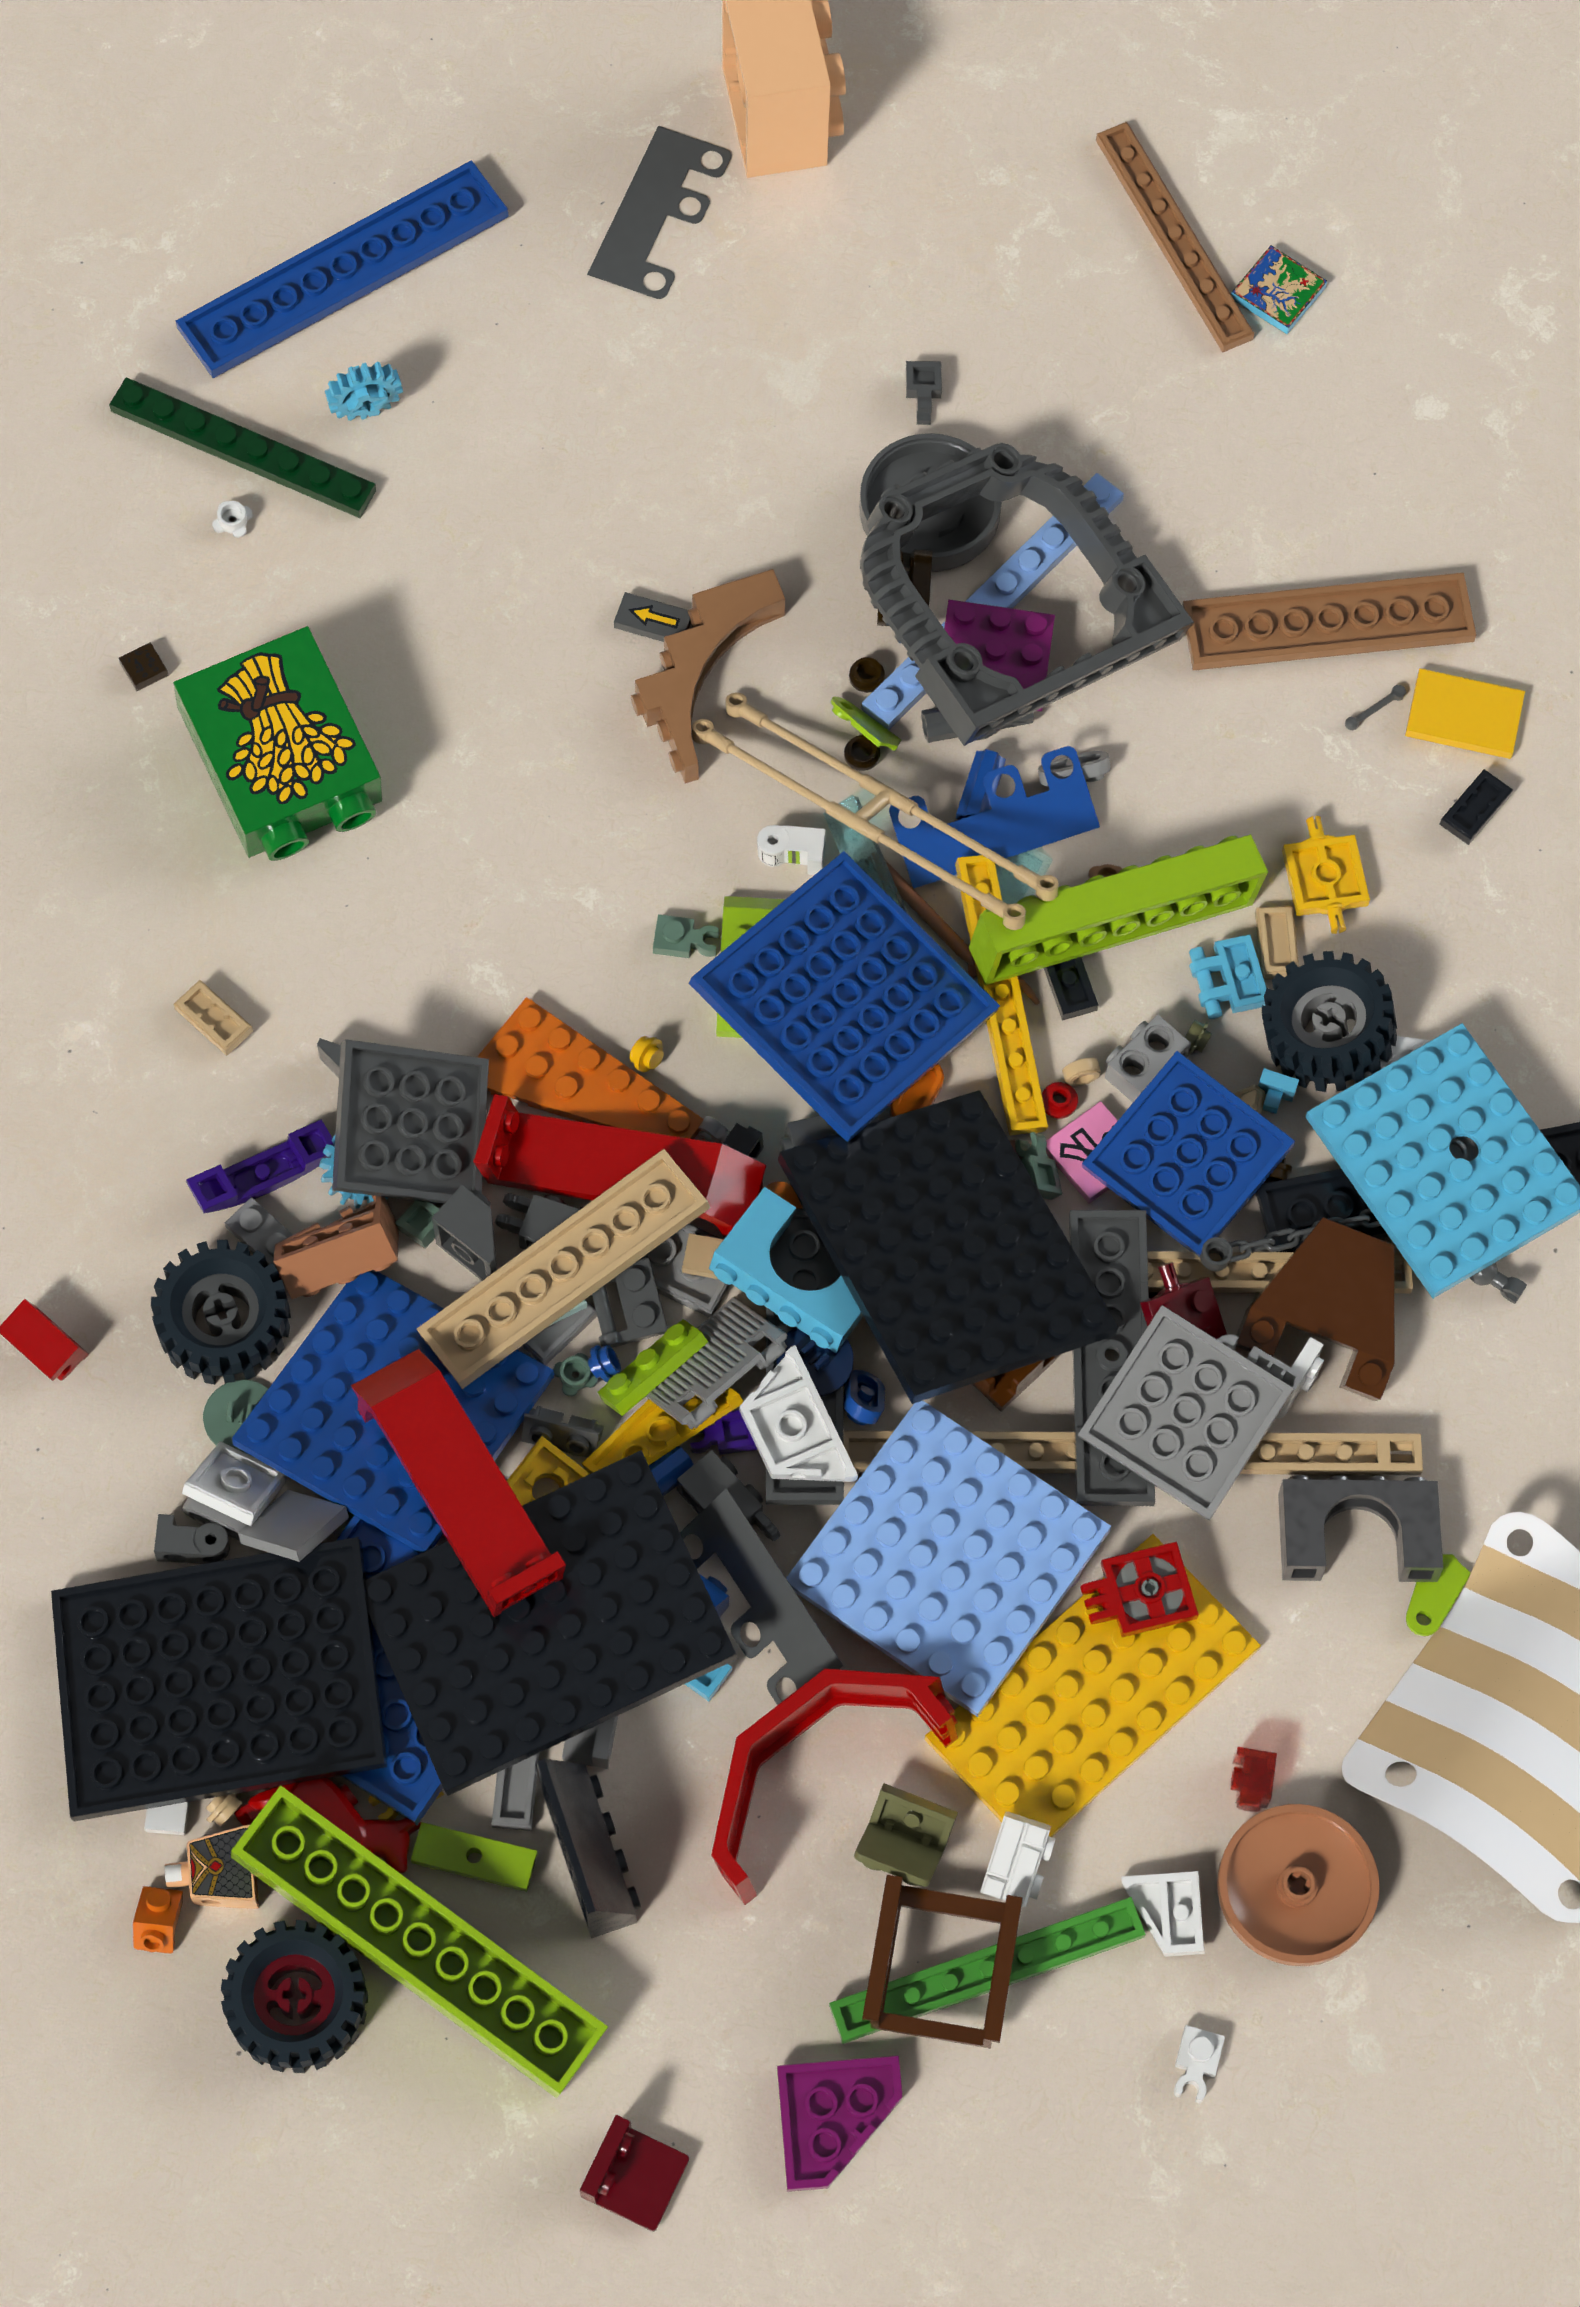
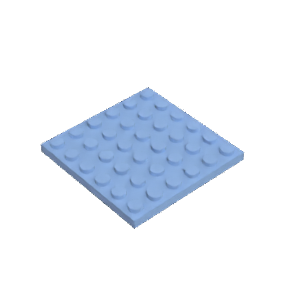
M920 1401L913 1404L786 1579L796 1594L913 1674L940 1677L945 1695L976 1717H979L1111 1531V1525L926 1402Z

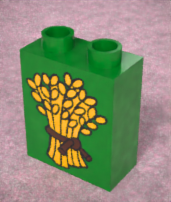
M308 626L173 682L177 708L248 858L265 851L269 860H282L303 850L309 844L306 834L333 822L336 831L346 832L366 824L375 817L376 810L373 805L382 802L381 776Z

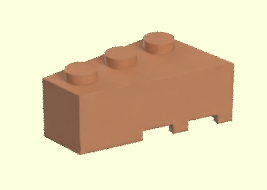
M371 1195L374 1200L373 1202L355 1211L350 1206L340 1210L342 1218L321 1228L317 1222L275 1244L273 1262L291 1299L300 1296H314L327 1286L336 1283H349L360 1274L371 1270H385L395 1261H398L399 1229L395 1224L396 1219L385 1197Z

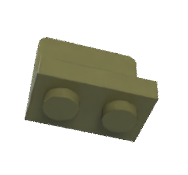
M884 1783L869 1824L856 1848L854 1858L862 1862L869 1869L882 1870L894 1876L903 1877V1882L909 1885L927 1887L944 1853L958 1812Z

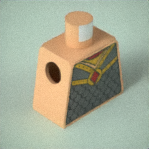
M250 1825L240 1826L188 1841V1862L165 1864L167 1888L189 1886L190 1898L193 1904L198 1906L258 1909L257 1877L231 1858V1850Z

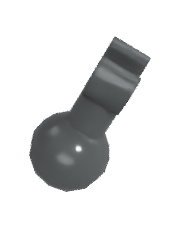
M1496 1262L1470 1277L1475 1284L1481 1286L1491 1284L1496 1287L1504 1298L1514 1304L1527 1286L1526 1283L1518 1278H1508L1500 1273Z

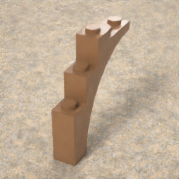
M773 569L692 594V609L688 610V614L693 628L665 636L664 651L660 652L664 671L635 680V694L631 695L634 711L637 716L643 715L647 727L657 724L662 742L668 741L672 751L668 752L671 766L675 773L681 772L685 784L699 779V763L692 741L691 723L694 705L704 680L717 661L738 640L758 627L785 616V596Z

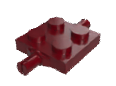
M1173 1262L1159 1265L1158 1269L1165 1288L1156 1296L1140 1302L1147 1327L1163 1305L1216 1340L1221 1336L1227 1335L1210 1278L1201 1277L1189 1283H1179Z

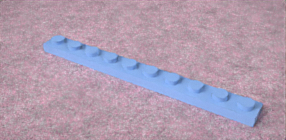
M1098 473L1084 485L1088 491H1093L1097 497V503L1101 508L1104 507L1108 513L1123 501L1124 493ZM1052 516L965 602L1013 609L1077 546L1063 525ZM908 657L862 702L861 709L888 730L926 694V691L915 677L920 669L915 661H911Z

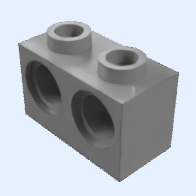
M1159 1015L1150 1023L1143 1021L1139 1024L1131 1035L1132 1040L1124 1048L1121 1045L1117 1046L1106 1059L1108 1065L1105 1079L1132 1102L1137 1099L1176 1051L1186 1058L1188 1057L1191 1043ZM1161 1042L1165 1045L1166 1049L1155 1050L1150 1047L1149 1043ZM1127 1066L1137 1067L1141 1071V1073L1138 1075L1128 1074L1124 1070V1068Z

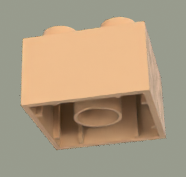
M722 0V69L747 178L827 166L828 137L844 134L843 113L839 96L846 93L845 73L840 53L829 54L825 40L826 38H832V20L828 0Z

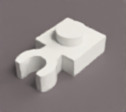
M1188 2025L1185 2026L1175 2067L1184 2069L1186 2072L1185 2075L1178 2079L1175 2085V2097L1180 2098L1184 2085L1192 2084L1197 2089L1195 2102L1199 2104L1202 2102L1206 2095V2084L1202 2079L1203 2075L1215 2077L1225 2036Z

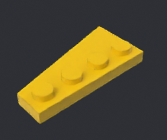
M729 1387L714 1400L718 1406L716 1412L696 1429L693 1428L691 1430L687 1425H682L648 1399L582 1465L591 1474L642 1450L648 1465H650L739 1407L743 1400L739 1393ZM695 1395L683 1407L692 1412L702 1403V1400Z

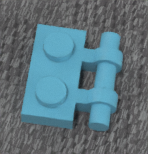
M1250 934L1216 941L1213 947L1216 956L1206 958L1203 947H1195L1189 951L1192 961L1189 965L1192 977L1197 978L1201 991L1198 994L1201 1007L1206 1008L1209 1019H1216L1222 1016L1219 1003L1228 1000L1233 1013L1261 1008L1262 1005L1265 1006L1264 994L1267 988ZM1220 971L1224 985L1214 987L1211 973Z

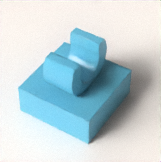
M1264 1068L1258 1087L1267 1094L1262 1110L1276 1114L1281 1099L1292 1102L1299 1079Z

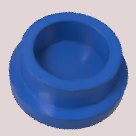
M596 1345L591 1348V1357L588 1358V1365L596 1378L601 1377L605 1382H608L611 1377L621 1372L618 1356L610 1345L603 1347Z

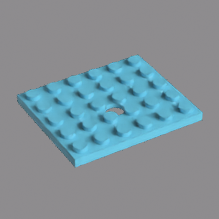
M1463 1023L1307 1111L1306 1119L1433 1299L1580 1213V1185ZM1462 1136L1472 1139L1478 1146V1156L1471 1161L1463 1158L1456 1159L1451 1154L1449 1148L1450 1142L1453 1139Z

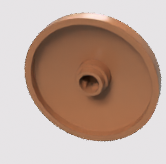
M1287 1804L1269 1808L1256 1814L1235 1832L1223 1853L1219 1865L1217 1880L1220 1906L1229 1926L1248 1948L1276 1963L1290 1966H1312L1341 1956L1363 1936L1377 1908L1379 1875L1374 1857L1367 1843L1348 1822L1338 1815L1319 1807Z

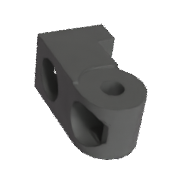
M158 1514L154 1547L157 1561L206 1564L223 1561L228 1556L230 1551L228 1535L219 1524L206 1523L200 1527L177 1526L174 1515Z

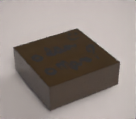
M151 642L119 657L120 665L136 691L169 676L165 665Z

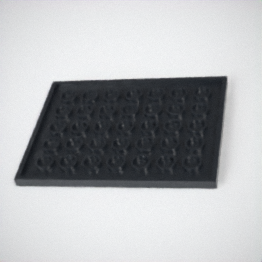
M980 1090L868 1124L848 1142L839 1134L779 1153L778 1162L912 1404L1116 1335L1119 1328Z
M642 1450L522 1506L551 1555L558 1551L566 1567L563 1579L549 1584L510 1606L496 1617H493L448 1541L365 1579L368 1614L443 1789L448 1796L738 1659Z
M359 1537L320 1543L300 1562L272 1553H263L52 1590L51 1598L70 1818L75 1822L386 1768L387 1760L371 1620L368 1614L365 1588L366 1577L362 1542Z

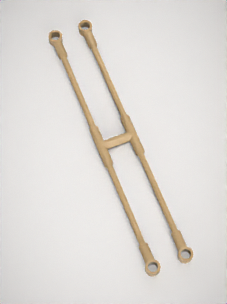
M731 693L726 697L727 715L733 718L743 717L758 727L764 726L859 782L860 787L874 794L875 797L856 813H853L835 801L829 802L735 746L732 740L714 730V725L710 720L699 719L692 725V738L696 743H709L726 754H733L822 807L828 815L873 842L884 844L981 902V906L1003 918L1004 926L1010 930H1018L1025 925L1026 910L1022 905L1015 903L1008 905L990 893L984 894L885 835L884 830L873 825L869 820L888 804H891L909 816L915 815L1010 871L1016 879L1035 889L1036 896L1040 900L1052 901L1058 896L1059 882L1054 876H1040L1025 866H1018L919 808L918 804L868 774H861L771 721L766 714L749 705L744 694Z

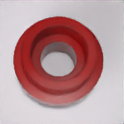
M1055 1082L1048 1085L1042 1092L1045 1113L1049 1116L1062 1119L1069 1117L1075 1112L1078 1105V1095L1072 1086L1063 1082ZM1055 1095H1063L1066 1101L1064 1103H1057L1053 1097Z

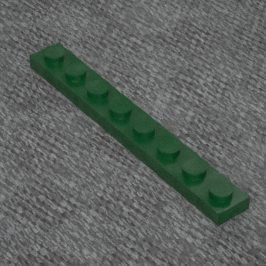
M127 377L109 404L111 412L358 518H361L376 492V484Z

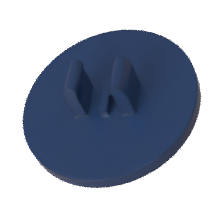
M797 1327L787 1333V1339L784 1340L787 1345L785 1350L787 1351L790 1347L796 1345L820 1397L836 1392L847 1382L853 1369L854 1360L853 1351L847 1339L838 1352L834 1353L828 1348L817 1346L815 1341L810 1339L809 1335ZM785 1353L776 1359L777 1365L785 1357Z

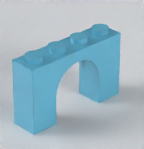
M764 1187L715 1250L709 1269L714 1272L721 1282L728 1285L732 1284L746 1293L748 1299L756 1305H764L776 1313L784 1324L790 1327H797L809 1335L810 1339L814 1340L817 1346L828 1348L837 1353L861 1321L863 1314L842 1276L826 1288L808 1291L790 1286L776 1274L771 1265L770 1250L790 1226L796 1207Z

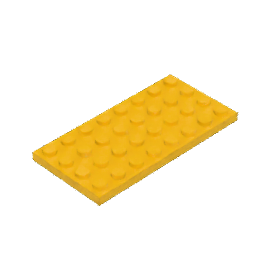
M1152 1534L1132 1552L1164 1544ZM1186 1567V1574L1199 1614L1196 1620L1121 1637L1116 1619L1098 1624L1090 1623L1089 1615L1103 1611V1609L1099 1607L1087 1610L1084 1603L1088 1598L1099 1596L1098 1592L1083 1595L1033 1639L979 1717H976L960 1705L954 1709L955 1713L953 1715L958 1721L955 1725L958 1736L956 1741L945 1748L932 1731L925 1735L924 1740L1001 1823L1005 1812H1011L1050 1825L1049 1836L1053 1837L1260 1650L1261 1645Z

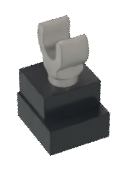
M706 1116L699 1126V1129L702 1130L700 1136L705 1140L724 1144L755 1160L764 1148L762 1132L751 1126L745 1128L736 1123L730 1132L725 1126L710 1116Z

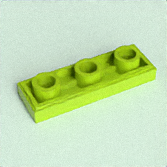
M421 1822L411 1863L527 1892L538 1852L537 1850ZM472 1853H479L482 1856L481 1860L477 1863H470L467 1859Z

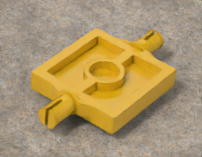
M1311 816L1306 819L1310 838L1299 843L1284 844L1282 848L1296 916L1317 913L1328 914L1331 933L1337 934V931L1342 933L1346 931L1342 912L1346 909L1366 907L1370 902L1355 835L1341 837L1324 835L1321 817L1315 816L1314 819Z

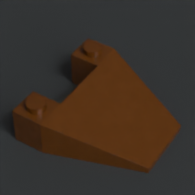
M1323 1217L1246 1309L1236 1334L1239 1337L1236 1347L1251 1352L1255 1346L1273 1357L1284 1327L1287 1324L1353 1350L1339 1388L1372 1401L1381 1400L1395 1364L1394 1245Z

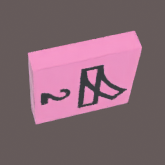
M1101 1101L1046 1140V1153L1048 1157L1055 1160L1056 1166L1088 1204L1109 1190V1188L1083 1169L1082 1163L1118 1121Z

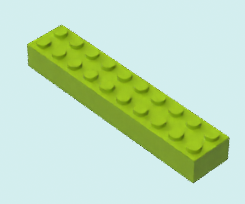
M281 1785L231 1850V1858L321 1925L327 1927L333 1934H338L348 1945L555 2098L559 2097L608 2028L603 2022Z

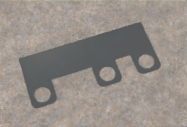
M658 126L587 275L656 299L664 298L674 281V273L669 269L645 261L667 215L692 224L701 222L710 204L709 198L706 195L681 187L688 170L691 169L715 178L721 177L729 164L731 152L725 148ZM708 151H715L722 156L723 162L717 169H707L701 164L702 155ZM686 197L696 198L701 204V209L695 215H684L679 210L680 201ZM650 272H659L665 277L666 283L662 289L652 291L644 286V277Z
M726 1488L680 1534L683 1540L687 1535L694 1534L702 1541L703 1552L701 1556L697 1559H692L697 1569L716 1552L751 1607L731 1626V1634L745 1656L748 1658L756 1657L774 1641L786 1659L787 1663L767 1681V1689L778 1705L783 1701L779 1698L776 1690L777 1682L781 1678H790L798 1690L825 1668L840 1669L844 1665ZM746 1622H752L759 1628L761 1637L755 1647L747 1646L741 1639L740 1630Z

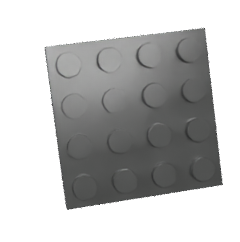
M348 1039L341 1042L332 1190L445 1204L461 1185L471 1192L475 1189L482 1193L483 1175L473 1161L486 1123L489 1059Z

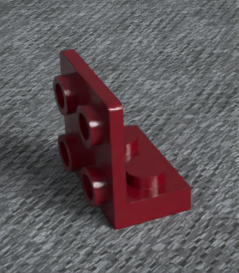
M615 2115L580 2188L581 2198L651 2232H655L688 2165L689 2156L632 2129L631 2121Z

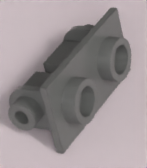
M537 1406L536 1409L532 1408L528 1414L525 1413L521 1441L535 1444L543 1436L562 1452L588 1458L598 1448V1441L601 1440L604 1426L598 1425L597 1420L571 1415L568 1424L562 1423L564 1413Z

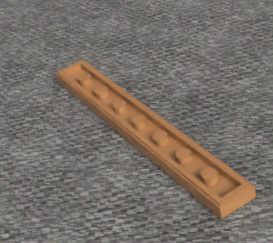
M1128 122L1097 133V144L1222 353L1252 341L1254 337L1253 330Z

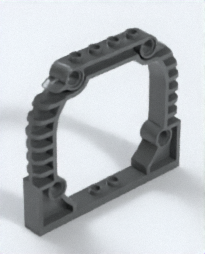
M1005 443L995 444L983 450L975 448L957 462L949 460L928 475L926 472H922L911 479L908 484L901 487L896 484L885 490L867 520L869 534L864 542L860 559L862 583L864 589L868 591L872 605L880 611L885 624L892 628L897 641L904 645L911 661H915L920 668L915 677L964 746L1180 641L1194 623L1146 555L1138 558L1135 556L1130 542L1123 539L1117 524H1112L1108 518L1109 513L1104 507H1100L1096 501V495L1093 491H1088L1082 485L1080 478L1063 472V467L1056 463L1047 465L1036 462V456L1020 455L1013 446ZM980 495L988 500L1001 502L1010 500L1018 495L1024 496L1044 506L1063 525L1103 582L1104 586L1099 593V600L1107 611L1114 614V634L1111 642L1113 646L1093 656L1091 653H1087L1077 659L1073 666L1067 669L1064 666H1060L1050 672L1044 680L1023 689L1015 677L1001 674L982 664V657L975 647L965 643L956 644L910 581L901 562L900 549L908 544L921 521Z

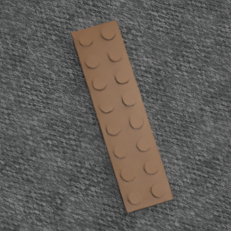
M1464 573L1186 600L1182 604L1194 621L1186 632L1192 670L1474 642L1476 638Z

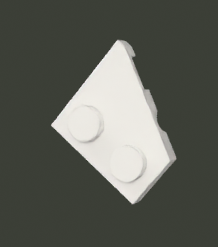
M1198 1871L1121 1877L1125 1890L1129 1897H1132L1135 1907L1165 1957L1205 1954Z

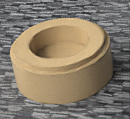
M1085 1058L1068 1064L1062 1069V1073L1068 1085L1077 1087L1098 1079L1101 1075V1069L1096 1058Z

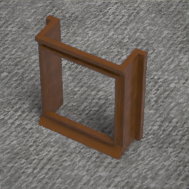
M887 1875L862 2020L870 2021L871 2028L971 2046L991 2049L992 2042L1000 2043L1023 1897L1007 1895L1006 1902L1004 1903L904 1886L903 1877ZM901 1907L1000 1924L984 2029L884 2012Z

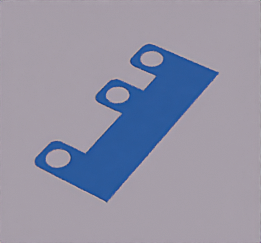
M1071 746L1047 752L1041 758L1049 791L1027 797L1018 769L1013 765H1007L989 771L983 777V784L991 810L948 823L951 827L1004 858L1100 828L1077 752ZM1059 755L1069 757L1073 763V772L1065 779H1059L1051 772V762ZM1001 774L1011 776L1015 782V790L1007 798L997 796L992 788L994 779ZM909 797V799L918 804L919 808L928 812L922 797ZM892 805L890 806L889 814L898 842L952 875H957L955 862L958 857L981 855L937 828H933L932 825L923 820L915 828H905L899 822L898 815L900 809ZM903 856L913 889L942 880Z

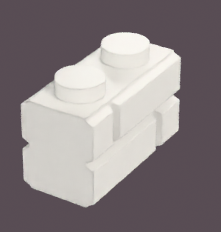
M1005 1812L980 1892L1005 1901L1007 1895L1023 1897L1022 1907L1027 1906L1029 1897L1037 1900L1044 1876L1037 1874L1041 1859L1049 1861L1056 1838L1049 1836L1051 1826L1011 1812Z

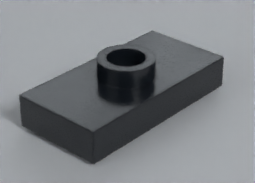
M1483 769L1442 817L1439 825L1469 845L1508 800L1513 789Z

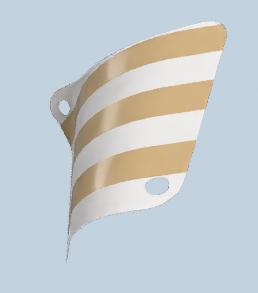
M1513 1512L1499 1517L1491 1525L1471 1574L1455 1605L1346 1754L1342 1763V1773L1346 1782L1358 1790L1414 1815L1466 1847L1511 1883L1542 1913L1555 1921L1565 1923H1580V1907L1568 1909L1562 1905L1558 1897V1889L1564 1881L1571 1879L1580 1883V1552L1542 1519L1524 1512ZM1516 1529L1526 1530L1533 1537L1532 1549L1525 1556H1516L1507 1547V1538ZM1396 1762H1406L1414 1766L1417 1776L1410 1785L1403 1787L1394 1786L1386 1779L1385 1772L1387 1768Z

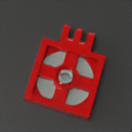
M1177 1542L1102 1559L1101 1568L1105 1579L1088 1582L1080 1586L1082 1595L1096 1592L1099 1595L1084 1601L1086 1609L1090 1610L1099 1607L1103 1609V1611L1089 1615L1090 1623L1098 1624L1116 1619L1121 1637L1196 1620L1199 1615Z

